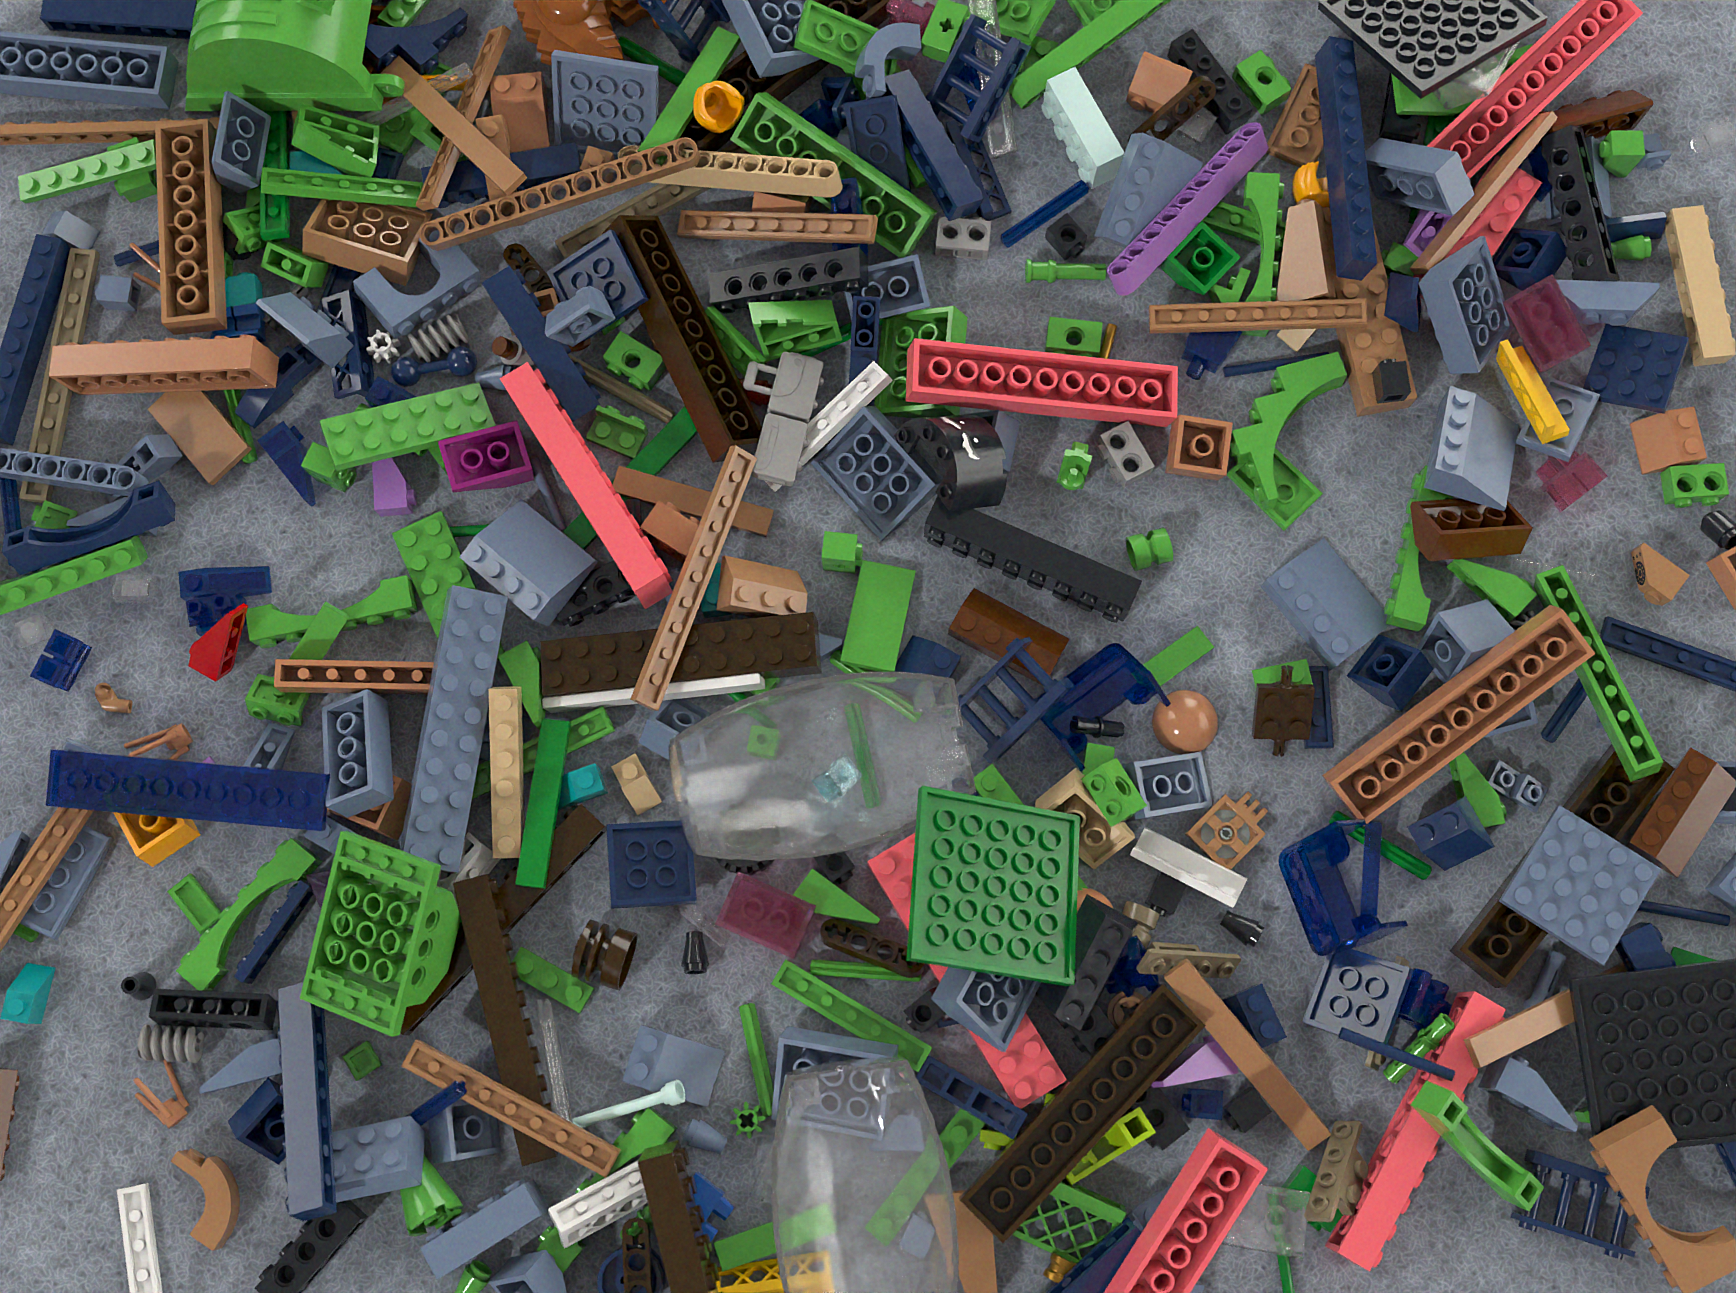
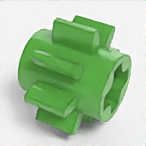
M744 1102L743 1111H740L738 1108L733 1109L734 1113L737 1114V1118L730 1121V1124H737L739 1129L736 1131V1135L744 1131L747 1132L748 1139H751L752 1130L763 1131L762 1127L758 1124L759 1121L765 1120L766 1116L758 1115L757 1111L760 1109V1105H757L754 1109H749V1103ZM752 1113L754 1115L752 1121L755 1125H748L745 1128L742 1125L744 1120L741 1116L742 1114L748 1115Z

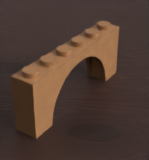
M1653 1105L1589 1139L1595 1149L1590 1152L1600 1169L1604 1166L1609 1173L1605 1176L1607 1182L1614 1192L1620 1191L1623 1198L1619 1200L1620 1204L1629 1217L1634 1215L1638 1222L1633 1225L1643 1241L1649 1239L1652 1246L1648 1250L1658 1265L1663 1263L1666 1270L1662 1274L1672 1289L1677 1286L1682 1293H1693L1736 1270V1239L1724 1225L1705 1232L1688 1233L1665 1227L1651 1217L1645 1196L1648 1174L1661 1153L1677 1142L1663 1116Z

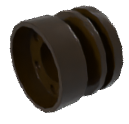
M590 919L579 936L574 949L572 977L581 979L585 973V981L592 982L597 972L600 971V985L620 991L631 966L638 934L618 928L612 939H609V925L603 923L599 929V922Z

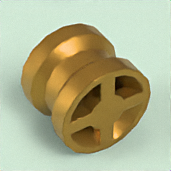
M1052 1252L1050 1266L1045 1268L1043 1275L1059 1283L1076 1263L1068 1261Z

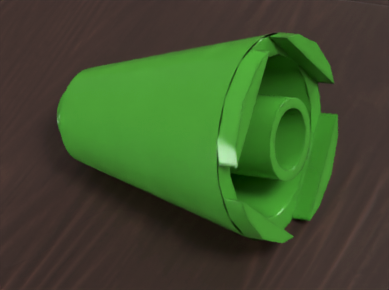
M424 1154L421 1185L400 1189L406 1229L409 1236L413 1237L426 1234L427 1227L435 1226L436 1229L442 1227L462 1213L461 1209H464L461 1200Z

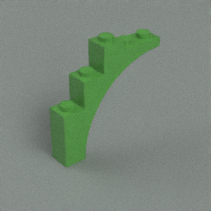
M1339 352L1277 367L1271 379V387L1274 394L1254 399L1251 410H1249V419L1252 425L1232 430L1229 456L1234 457L1236 466L1245 463L1247 476L1249 479L1252 478L1255 484V499L1258 503L1261 502L1264 511L1275 508L1279 498L1273 473V457L1277 438L1288 420L1306 403L1323 393L1342 387L1347 373Z

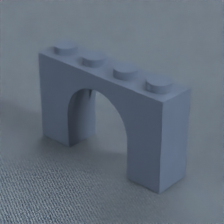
M438 230L430 234V242H434L439 238L440 233ZM419 238L422 255L440 275L437 284L424 294L405 295L396 291L375 267L353 281L356 295L394 339L401 335L409 334L416 325L432 319L436 312L444 307H450L457 301V298L465 293L473 292L480 283L479 269L458 245L436 251L432 250Z

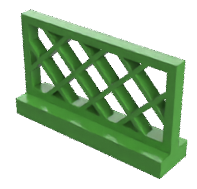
M1064 1178L1050 1193V1195L1055 1197L1059 1207L1043 1212L1039 1205L1037 1207L1039 1214L1027 1218L1020 1225L1023 1227L1024 1232L1017 1229L1012 1235L1077 1264L1082 1259L1079 1249L1093 1244L1097 1245L1098 1242H1101L1120 1223L1122 1224L1126 1215V1209L1124 1205L1075 1183L1070 1186ZM1060 1200L1067 1202V1204L1062 1205ZM1074 1206L1082 1209L1085 1219L1069 1225L1064 1210ZM1061 1212L1066 1226L1050 1232L1045 1217ZM1087 1212H1089V1213H1091V1214H1093V1215H1095V1216L1088 1217ZM1042 1219L1047 1234L1037 1238L1029 1235L1026 1224ZM1104 1219L1112 1223L1108 1233L1096 1237L1091 1222ZM1088 1224L1093 1239L1077 1244L1072 1230ZM1068 1231L1074 1246L1061 1250L1056 1247L1053 1237ZM1049 1238L1051 1244H1048V1243L1044 1242L1043 1240H1046V1239ZM1076 1251L1078 1257L1070 1253Z

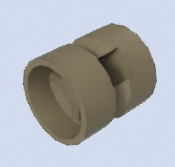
M1126 901L1121 913L1138 922L1127 946L1146 952L1152 938L1149 931L1156 928L1160 914L1143 905Z

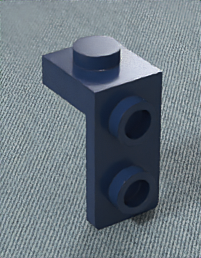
M824 77L821 87L827 105H833L832 113L837 129L843 130L847 123L844 103L859 101V90L855 88L853 77Z

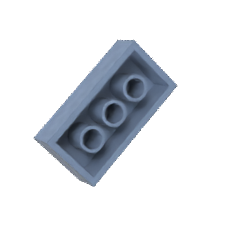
M1379 138L1365 152L1368 181L1379 200L1454 216L1475 195L1470 184V178L1466 175L1461 163L1462 159L1455 151Z
M366 689L322 707L326 807L348 818L394 800L388 701Z
M411 1116L332 1132L336 1202L421 1185L425 1130Z
M523 1178L520 1181H516L503 1189L505 1193L503 1197L497 1194L477 1206L479 1212L475 1213L472 1210L451 1222L454 1226L450 1229L449 1226H446L426 1237L428 1243L420 1249L437 1280L548 1212L549 1206L534 1180L526 1182Z

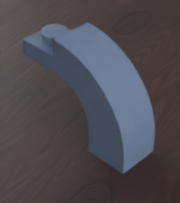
M894 23L887 25L877 31L864 47L856 62L855 77L864 78L863 91L866 92V100L882 97L886 92L884 61L889 59L912 61L920 51L919 24Z

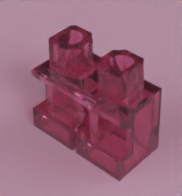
M890 0L886 6L887 11L892 13L888 23L889 25L894 23L919 24L920 38L922 40L935 5L926 2L921 7L913 3V0Z
M1575 450L1569 462L1556 458L1564 467L1560 472L1551 461H1548L1536 471L1540 480L1544 483L1540 488L1551 496L1555 501L1554 506L1560 513L1608 476L1586 452L1580 456Z

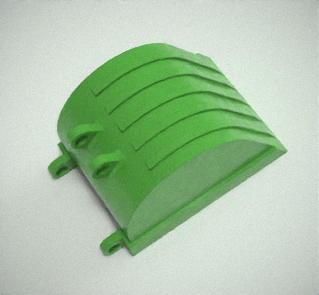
M197 0L188 45L185 111H221L224 92L226 91L233 93L261 111H298L300 103L325 111H382L384 97H399L403 95L405 82L402 78L392 74H370L362 64L372 0Z

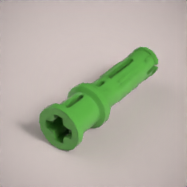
M1026 259L1025 282L1030 283L1031 280H1041L1053 283L1056 279L1104 281L1106 278V270H1104L1106 269V264L1056 263L1053 259H1049L1048 262H1032L1031 259Z

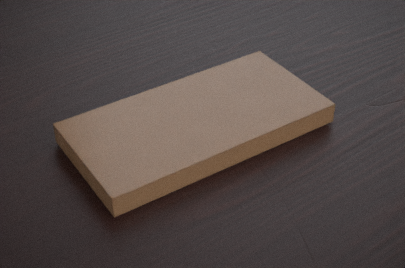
M1305 63L1267 143L1269 147L1266 152L1299 168L1307 163L1316 162L1324 146L1316 67Z
M204 391L165 392L148 408L149 412L163 429L170 434L173 441L211 485H215L252 450Z

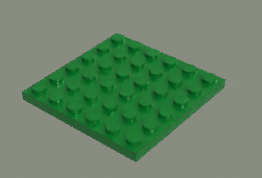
M928 786L918 788L907 960L1062 986L1074 985L1080 816Z

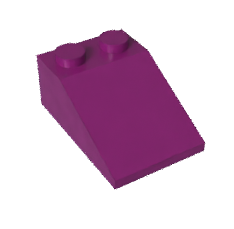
M517 420L438 441L452 492L505 488L534 480L532 466Z

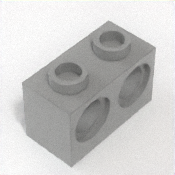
M939 216L935 256L987 260L991 221H986L980 217L971 219L958 218L948 221L946 216ZM952 232L956 234V237L947 238L944 234ZM972 235H979L983 239L975 241L970 237Z
M1129 421L1099 436L1098 445L1096 446L1097 452L1102 460L1107 459L1112 467L1109 471L1113 480L1116 483L1120 482L1123 488L1152 473L1155 466ZM1113 440L1120 441L1123 444V448L1115 449L1111 446L1110 442ZM1132 463L1136 467V471L1128 472L1123 464Z

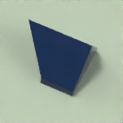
M1390 272L1384 316L1412 332H1419L1422 312L1419 277H1410Z

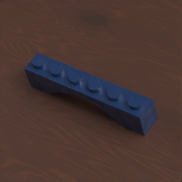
M159 480L133 489L129 498L118 510L93 524L67 529H47L28 526L5 534L2 553L19 575L35 572L42 567L64 562L68 558L89 553L93 549L105 545L115 544L119 540L133 535H140L147 530L166 526L170 522L175 521L176 504Z

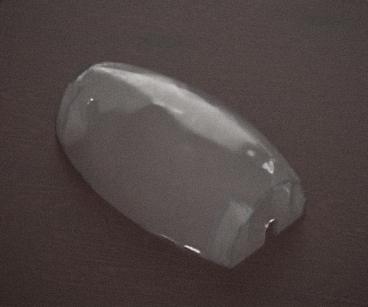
M904 672L848 673L810 679L771 689L733 703L670 738L668 748L670 772L679 816L692 851L700 856L752 861L800 859L838 853L882 841L916 826L918 788L921 786L972 795L976 792L968 747L967 744L959 742L956 733V727H963L954 679Z
M895 1057L866 1058L819 1064L786 1073L776 1116L771 1165L773 1234L784 1293H956L957 1281L959 1280V1247L956 1209L949 1169L942 1142L939 1139L935 1126V1120L909 1062L904 1058Z

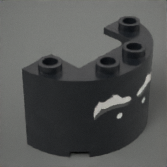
M973 414L914 418L905 422L897 430L894 437L907 455L913 453L921 438L946 471L935 493L949 511L1000 505L1007 483V473H1003L1002 460L1006 459V455L997 432L985 419Z

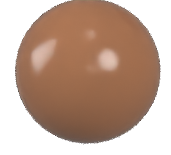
M1178 690L1171 692L1159 701L1153 712L1152 726L1156 738L1166 749L1182 755L1201 752L1212 743L1218 729V717L1214 706L1205 696L1191 690Z

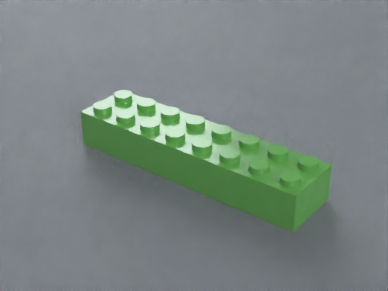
M767 92L756 93L730 139L752 155L833 161L837 165L843 185L841 192L834 197H812L836 214L876 215L878 223L875 241L899 258L911 255L938 212Z

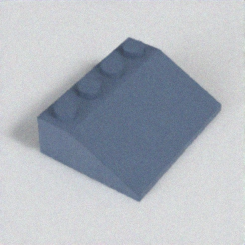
M722 0L759 78L783 75L820 59L794 48L806 0Z
M1131 134L1095 237L1126 248L1200 171L1203 162L1169 143L1148 134Z
M1485 236L1478 237L1430 268L1419 282L1420 293L1425 300L1427 313L1431 318L1435 337L1439 341L1443 360L1447 365L1449 374L1479 373L1498 349L1500 342L1504 341L1514 328Z
M1449 386L1437 411L1424 488L1504 511L1507 505L1518 424L1476 393Z
M863 406L811 464L882 541L936 494L935 492L942 478L915 449L912 454L907 455L894 437L897 429L876 406Z
M520 499L479 532L460 555L464 562L504 596H508V599L532 620L548 627L598 563L595 558L523 499Z
M1324 538L1284 565L1260 586L1324 665L1328 666L1329 671L1390 626L1386 624L1387 614H1384L1382 607Z
M948 967L931 999L949 1017L999 1051L1006 1052L1041 982Z
M787 1026L779 1036L771 1120L883 1140L896 1075L899 1045Z

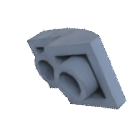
M1493 760L1484 777L1496 793L1532 812H1537L1548 790V787L1530 775L1520 774L1501 760Z

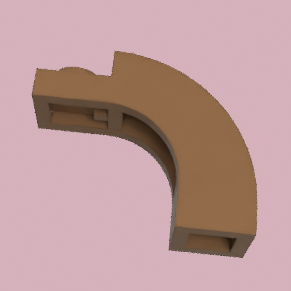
M195 1149L177 1151L171 1162L194 1177L202 1186L205 1194L204 1212L189 1235L212 1251L221 1249L233 1232L239 1215L240 1196L236 1179L229 1167L218 1156L207 1157L204 1162L205 1156Z

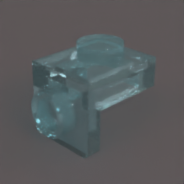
M844 754L838 757L824 773L816 776L812 783L826 801L830 802L845 795L863 775L850 758Z

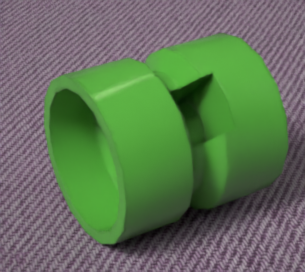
M1164 527L1148 531L1147 536L1140 533L1126 537V549L1134 571L1150 568L1152 562L1161 565L1173 561L1171 541Z

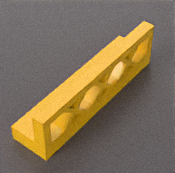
M1508 339L1501 341L1496 356L1497 363L1541 443L1545 444L1568 436L1570 429L1523 346L1512 348Z
M828 1250L750 1262L723 1272L721 1267H718L719 1281H716L718 1293L722 1291L723 1293H834ZM820 1261L824 1263V1271L811 1273L807 1270L811 1263ZM791 1266L796 1270L790 1277L783 1278L778 1275L783 1267ZM762 1270V1272L767 1274L762 1281L753 1282L749 1279L754 1271ZM733 1275L738 1279L732 1286L721 1287L720 1276Z

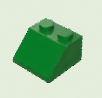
M1201 221L1167 256L1160 268L1179 286L1205 295L1240 259V256Z

